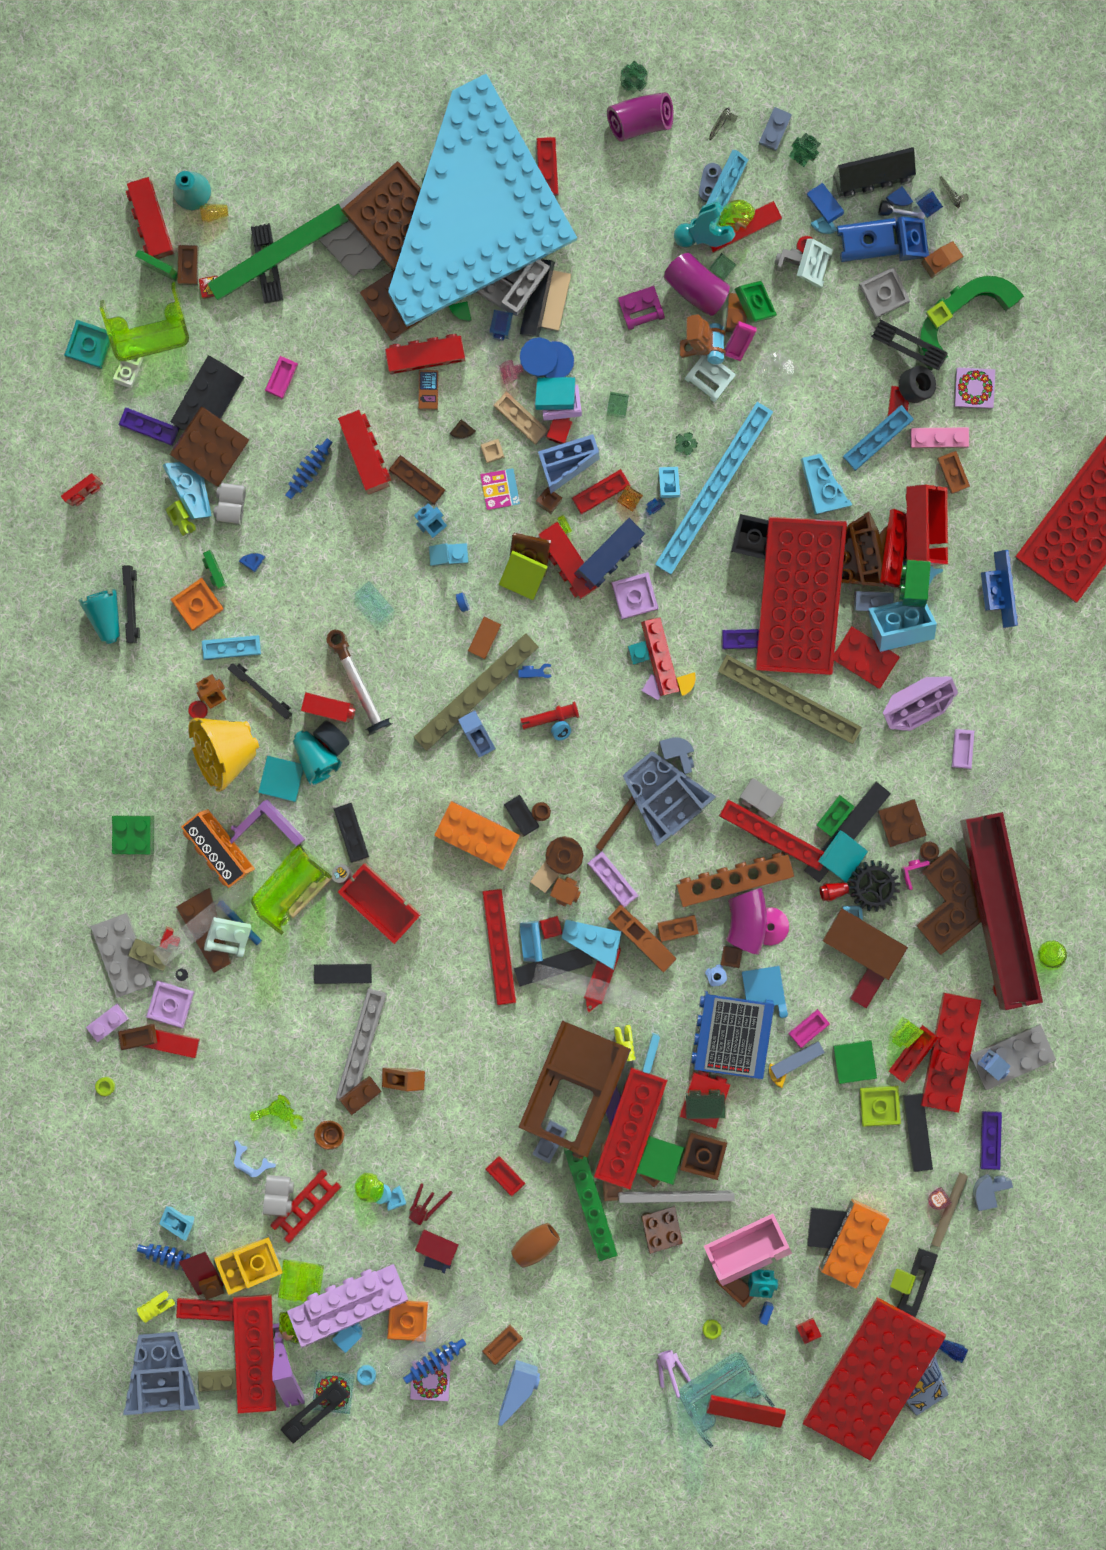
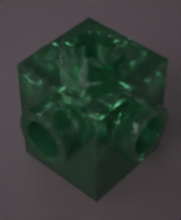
M634 60L630 65L627 64L621 70L620 84L627 92L631 91L634 94L637 90L640 92L646 87L648 72L643 65L638 64Z
M805 133L801 138L797 137L791 145L793 150L789 157L805 167L810 160L814 162L820 153L817 150L821 143L814 136Z

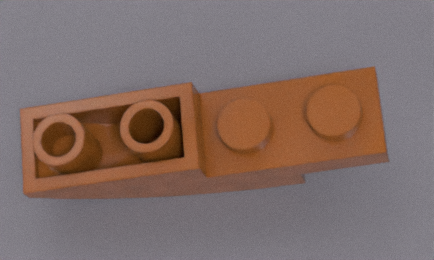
M622 905L608 917V920L663 973L677 960Z

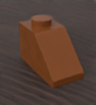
M954 241L925 257L921 264L932 279L964 256Z
M729 293L725 332H733L739 321L746 324L747 316L736 293Z
M382 1068V1087L406 1092L424 1090L425 1071L407 1068Z

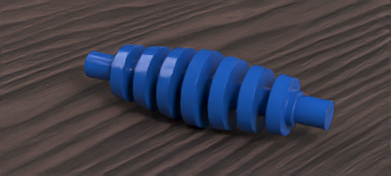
M326 438L322 445L317 444L315 446L318 449L317 452L314 450L310 451L313 457L306 456L304 458L309 462L308 464L303 461L300 462L304 470L302 471L297 467L296 472L300 475L297 477L293 474L292 478L295 482L292 483L290 481L288 483L290 489L285 496L292 499L296 493L299 492L301 494L303 490L300 487L306 488L308 486L304 481L306 479L310 482L314 480L309 476L310 473L317 477L319 473L314 468L322 469L318 462L325 463L326 459L323 456H329L328 449L333 443L331 440Z
M151 1243L149 1246L139 1244L137 1247V1252L146 1255V1259L149 1260L153 1256L152 1262L157 1263L158 1258H160L159 1265L164 1266L165 1262L168 1261L166 1268L169 1269L175 1263L174 1269L178 1270L180 1267L179 1262L191 1257V1254L187 1253L184 1258V1251L182 1250L179 1251L177 1256V1248L175 1247L172 1248L170 1253H168L169 1246H165L163 1251H161L162 1245H157L156 1249H154V1244Z
M462 1338L456 1343H453V1341L448 1342L449 1348L445 1344L442 1345L443 1352L439 1348L434 1349L437 1356H434L431 1351L427 1353L430 1360L428 1361L424 1356L421 1358L424 1364L421 1365L418 1361L416 1363L417 1369L412 1366L410 1368L411 1372L403 1377L406 1385L413 1380L421 1381V1375L427 1378V1371L431 1375L435 1374L434 1366L438 1371L442 1370L439 1363L441 1362L445 1367L448 1365L446 1358L450 1361L454 1360L452 1354L458 1356L460 1349L467 1345Z

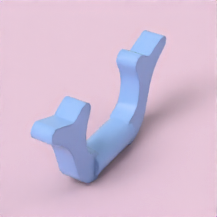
M237 1140L234 1142L236 1146L235 1167L250 1177H257L264 1170L276 1166L275 1163H270L264 1158L259 1169H252L240 1159L242 1153L247 1150V1146H242Z

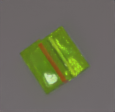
M284 1259L278 1298L294 1302L298 1300L305 1302L308 1301L307 1297L314 1293L320 1295L324 1265Z

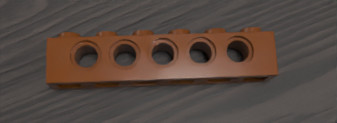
M778 852L772 854L770 859L765 860L764 857L753 859L754 863L746 865V862L735 864V868L730 870L727 867L716 869L717 873L709 875V872L698 874L697 879L691 880L690 877L680 879V883L676 884L682 907L792 878L794 873L789 855ZM770 863L776 865V871L773 874H769L766 870L767 865ZM752 868L758 871V876L755 879L748 877V871ZM733 873H737L740 877L739 882L736 884H731L729 881V877ZM715 878L721 881V886L718 889L711 887V881ZM699 883L702 885L703 890L700 894L693 893L692 887L694 884Z

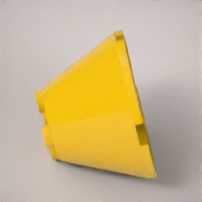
M194 718L189 721L188 733L189 738L193 737L195 747H192L195 760L211 787L215 786L217 792L223 791L255 758L256 749L259 748L258 741L255 737H252L250 733L251 728L247 721Z

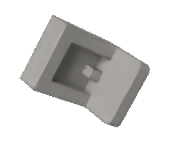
M783 248L781 254L777 253L774 262L777 265L776 271H780L783 261L800 266L802 252L797 249L787 250Z

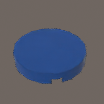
M540 337L532 338L521 348L520 362L528 374L541 377L551 373L556 367L558 361L557 349L549 340Z
M552 341L551 343L557 349L558 361L554 370L544 375V377H566L574 367L573 352L566 344Z

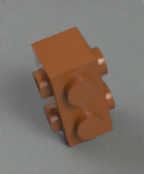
M558 877L550 896L556 898V903L566 907L567 904L571 905L572 902H577L581 891H578L577 881L566 877V879Z

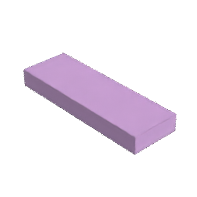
M600 852L587 863L623 907H626L639 896L603 852Z

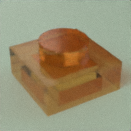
M627 485L617 502L633 512L643 495Z

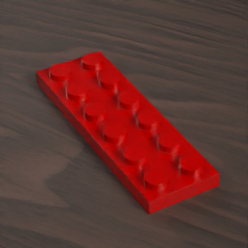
M943 992L935 1034L939 1038L931 1049L921 1106L959 1113L982 1000ZM939 1051L959 1057L953 1076L933 1069Z
M633 1067L630 1068L594 1174L595 1178L631 1189L668 1081L667 1079L645 1073Z
M272 1294L233 1297L238 1414L276 1411V1388L272 1377L274 1361Z

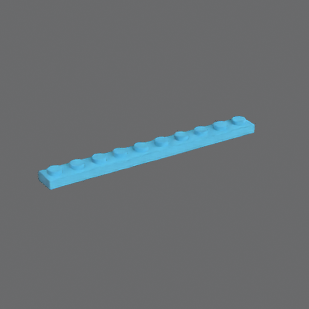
M759 402L755 404L655 564L657 567L670 575L673 573L773 413L772 410Z

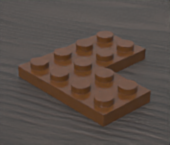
M952 847L921 871L945 900L916 924V927L939 955L946 952L981 923L971 871Z

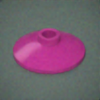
M767 907V925L769 923L774 924V929L768 930L766 926L763 944L771 946L779 944L786 938L789 932V921L781 910Z

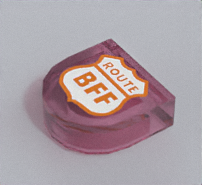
M942 1187L934 1190L928 1198L929 1205L936 1210H942L952 1204Z

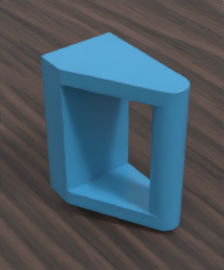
M539 921L519 923L523 960L530 962L542 961Z

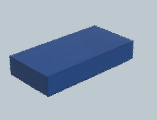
M823 183L807 192V197L828 224L844 214L843 208Z

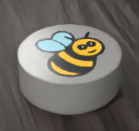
M337 865L332 870V879L340 885L345 884L352 877V872L346 865Z

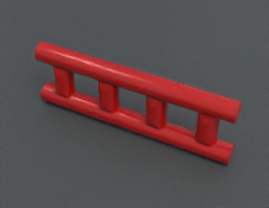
M324 1169L292 1201L291 1213L293 1212L301 1219L298 1224L293 1228L285 1221L287 1217L278 1216L270 1225L274 1230L279 1226L288 1234L284 1239L288 1243L301 1232L342 1187L338 1182L333 1186L324 1179L328 1174ZM318 1184L327 1191L320 1200L311 1193ZM305 1198L314 1205L307 1214L298 1207Z

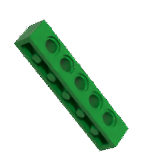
M564 1148L599 1262L618 1256L617 1249L588 1158L583 1157V1159L574 1157L572 1156V1151Z

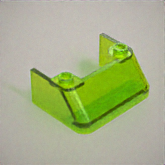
M175 282L171 283L175 302L166 305L164 309L166 320L129 329L127 321L123 317L116 316L110 318L105 301L100 300V312L117 360L129 361L187 345L189 342V332Z
M299 844L253 895L251 904L257 916L282 935L284 931L281 926H285L290 919L289 909L313 882L321 883L326 877L331 879L332 875L317 858Z

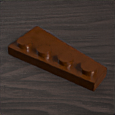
M208 888L176 906L212 971L215 973L231 964L229 953L204 950L213 917L218 918L211 889ZM214 939L215 943L226 945L225 940Z

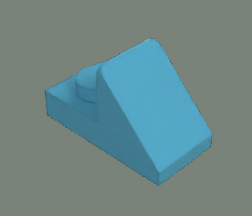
M659 467L660 498L680 497L678 467Z
M445 543L429 546L430 566L469 563L467 543L449 545Z
M166 1206L159 1224L186 1241L194 1223V1216L183 1215L174 1208Z

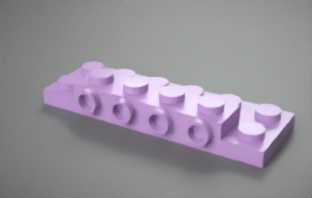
M392 1264L379 1271L372 1272L371 1269L366 1270L360 1274V1278L354 1280L351 1277L344 1280L343 1285L337 1288L335 1285L326 1288V1293L309 1295L307 1297L308 1301H305L304 1304L288 1310L287 1312L300 1346L302 1348L409 1301L395 1265Z

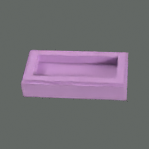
M954 730L951 767L972 768L975 731Z

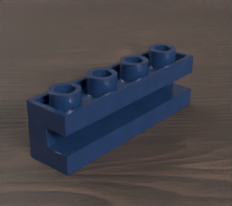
M628 518L574 574L579 579L582 577L589 589H592L594 586L598 588L606 580L604 576L607 573L611 575L618 568L616 563L619 560L624 562L630 556L628 551L632 547L636 549L643 542L641 538L645 533Z

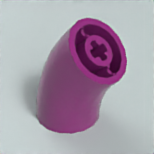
M666 92L632 98L607 108V120L615 138L620 142L648 133L669 130L673 125V103L670 95Z
M684 253L675 258L668 265L663 276L664 280L677 293L709 316H713L719 311L730 289L728 283L714 275L690 253Z
M762 888L728 900L731 924L726 940L732 945L759 955L762 949L767 926V909Z

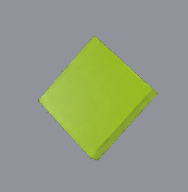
M512 551L499 585L534 600L548 566Z
M898 1085L860 1088L862 1127L901 1124Z

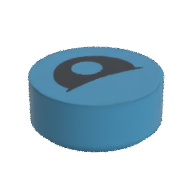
M559 721L553 725L551 733L556 740H564L570 735L571 727L567 722Z

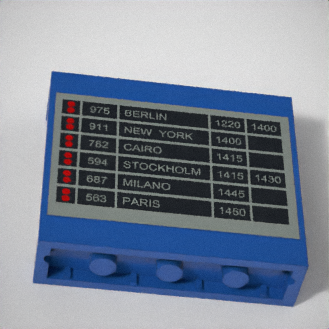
M705 991L704 996H700L699 1007H702L701 1015L697 1016L696 1026H699V1033H695L694 1045H697L696 1052H692L691 1056L694 1070L763 1079L774 1011L773 1000L765 999V1002L710 995L708 991Z

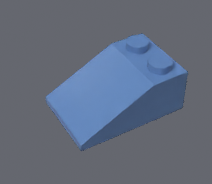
M518 1360L515 1361L500 1409L498 1425L502 1426L532 1395L533 1389L537 1390L540 1381V1373H537V1366Z

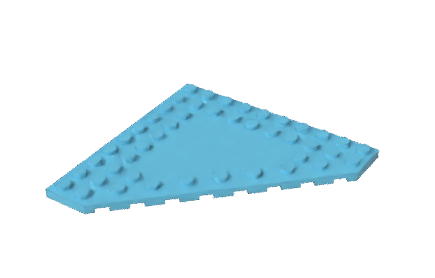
M487 74L452 90L388 291L406 327L577 241L575 232Z

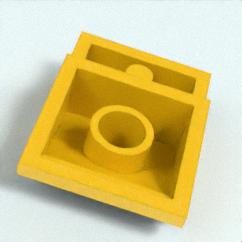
M269 1237L214 1257L228 1295L244 1288H250L283 1273Z

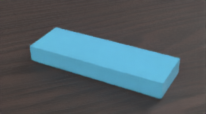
M260 636L203 640V660L261 655Z

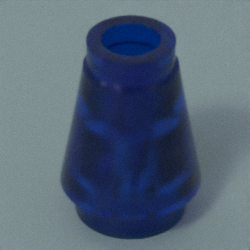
M944 1339L939 1348L956 1363H962L968 1352L965 1345Z

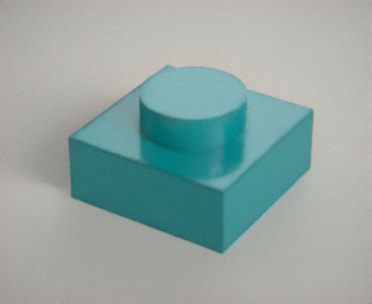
M646 641L628 646L633 665L650 660Z

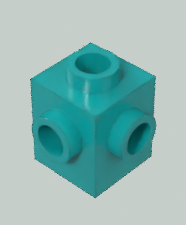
M758 1269L750 1273L748 1279L749 1296L772 1298L774 1291H777L778 1279H775L774 1271Z

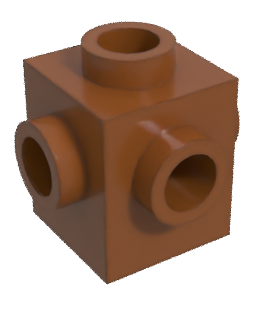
M213 674L196 683L199 690L196 693L201 702L205 701L210 709L227 700L223 692L225 689L223 682L220 679L216 680Z

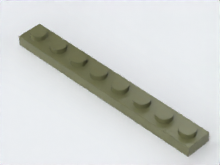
M525 633L418 732L414 738L428 751L459 722L458 719L467 715L534 653L539 646Z
M726 655L717 671L851 744H854L862 729L861 726L729 655Z

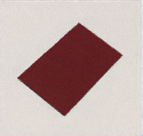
M206 1251L179 1262L198 1296L203 1294L199 1288V1281L217 1275L222 1286H224Z

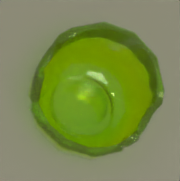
M1050 940L1039 947L1037 956L1040 965L1052 971L1058 970L1065 964L1067 951L1060 942Z
M365 1172L357 1178L354 1188L360 1200L376 1203L381 1199L384 1192V1183L378 1180V1175Z

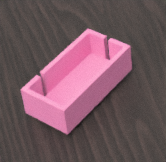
M774 1214L766 1216L704 1246L722 1286L773 1263L772 1258H775L777 1261L792 1254Z

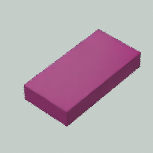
M739 321L724 349V356L741 361L756 333V327Z
M280 356L265 392L283 399L298 363Z
M817 1009L788 1034L802 1048L829 1026L830 1023Z

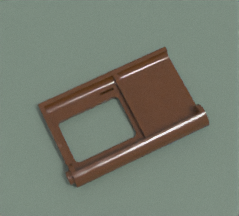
M562 1020L518 1128L569 1149L573 1152L572 1156L579 1159L588 1157L631 1049ZM562 1079L588 1089L594 1094L576 1140L573 1142L542 1128L547 1111Z

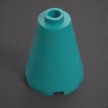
M181 171L175 178L173 196L177 204L182 208L191 211L199 210L208 203L211 196V187L208 180L202 174Z
M112 589L113 593L110 594L106 590L86 596V601H83L82 598L78 600L102 642L106 641V644L117 642V638L120 637L116 589Z
M302 730L294 735L293 744L309 784L316 785L331 777L329 773L332 770L335 772L339 770L342 765L340 759L309 731L304 732Z

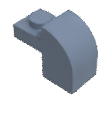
M673 737L659 741L664 760L679 756L684 774L692 772L691 768L694 767L692 756L688 757L687 753L694 752V749L687 740Z
M988 1174L981 1176L973 1187L976 1209L982 1211L998 1207L994 1192L1013 1188L1012 1180L1005 1177V1175L996 1176L993 1181Z

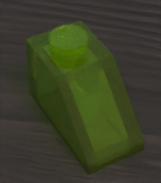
M902 1016L890 1033V1036L893 1037L892 1042L900 1048L903 1045L908 1048L924 1031Z

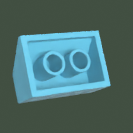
M902 601L868 609L873 638L880 652L935 639L937 623L927 604L926 607L902 606Z

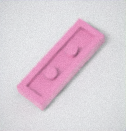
M969 427L911 428L910 445L911 448L969 447Z

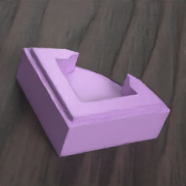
M651 674L642 692L659 700L660 694L656 679Z

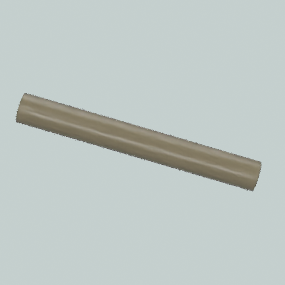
M961 1172L958 1174L931 1244L937 1247L941 1246L968 1178V1175Z

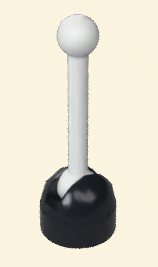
M881 200L878 211L880 216H889L896 212L916 216L919 219H924L925 217L924 212L916 213L896 209L889 201Z

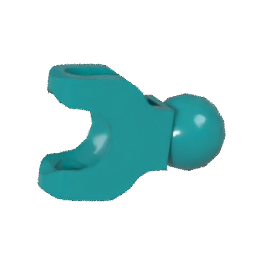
M713 202L704 205L700 209L698 217L692 219L690 224L682 223L674 230V240L677 245L687 248L696 242L697 245L705 243L712 247H718L732 241L735 236L733 228L731 226L720 227L713 222L714 219L721 215V204Z

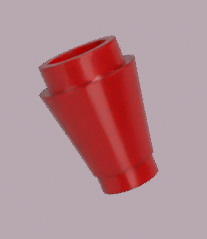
M824 883L823 886L819 887L822 901L830 902L849 894L848 884Z

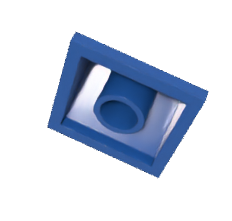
M898 217L895 230L897 244H899V261L927 257L929 250L925 220Z

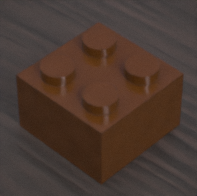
M689 1129L684 1146L685 1151L679 1166L680 1170L718 1180L728 1144L727 1140Z

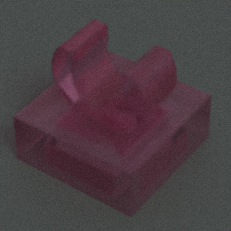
M512 360L505 361L499 366L504 384L512 383L517 379V375L523 372L522 365L514 366Z

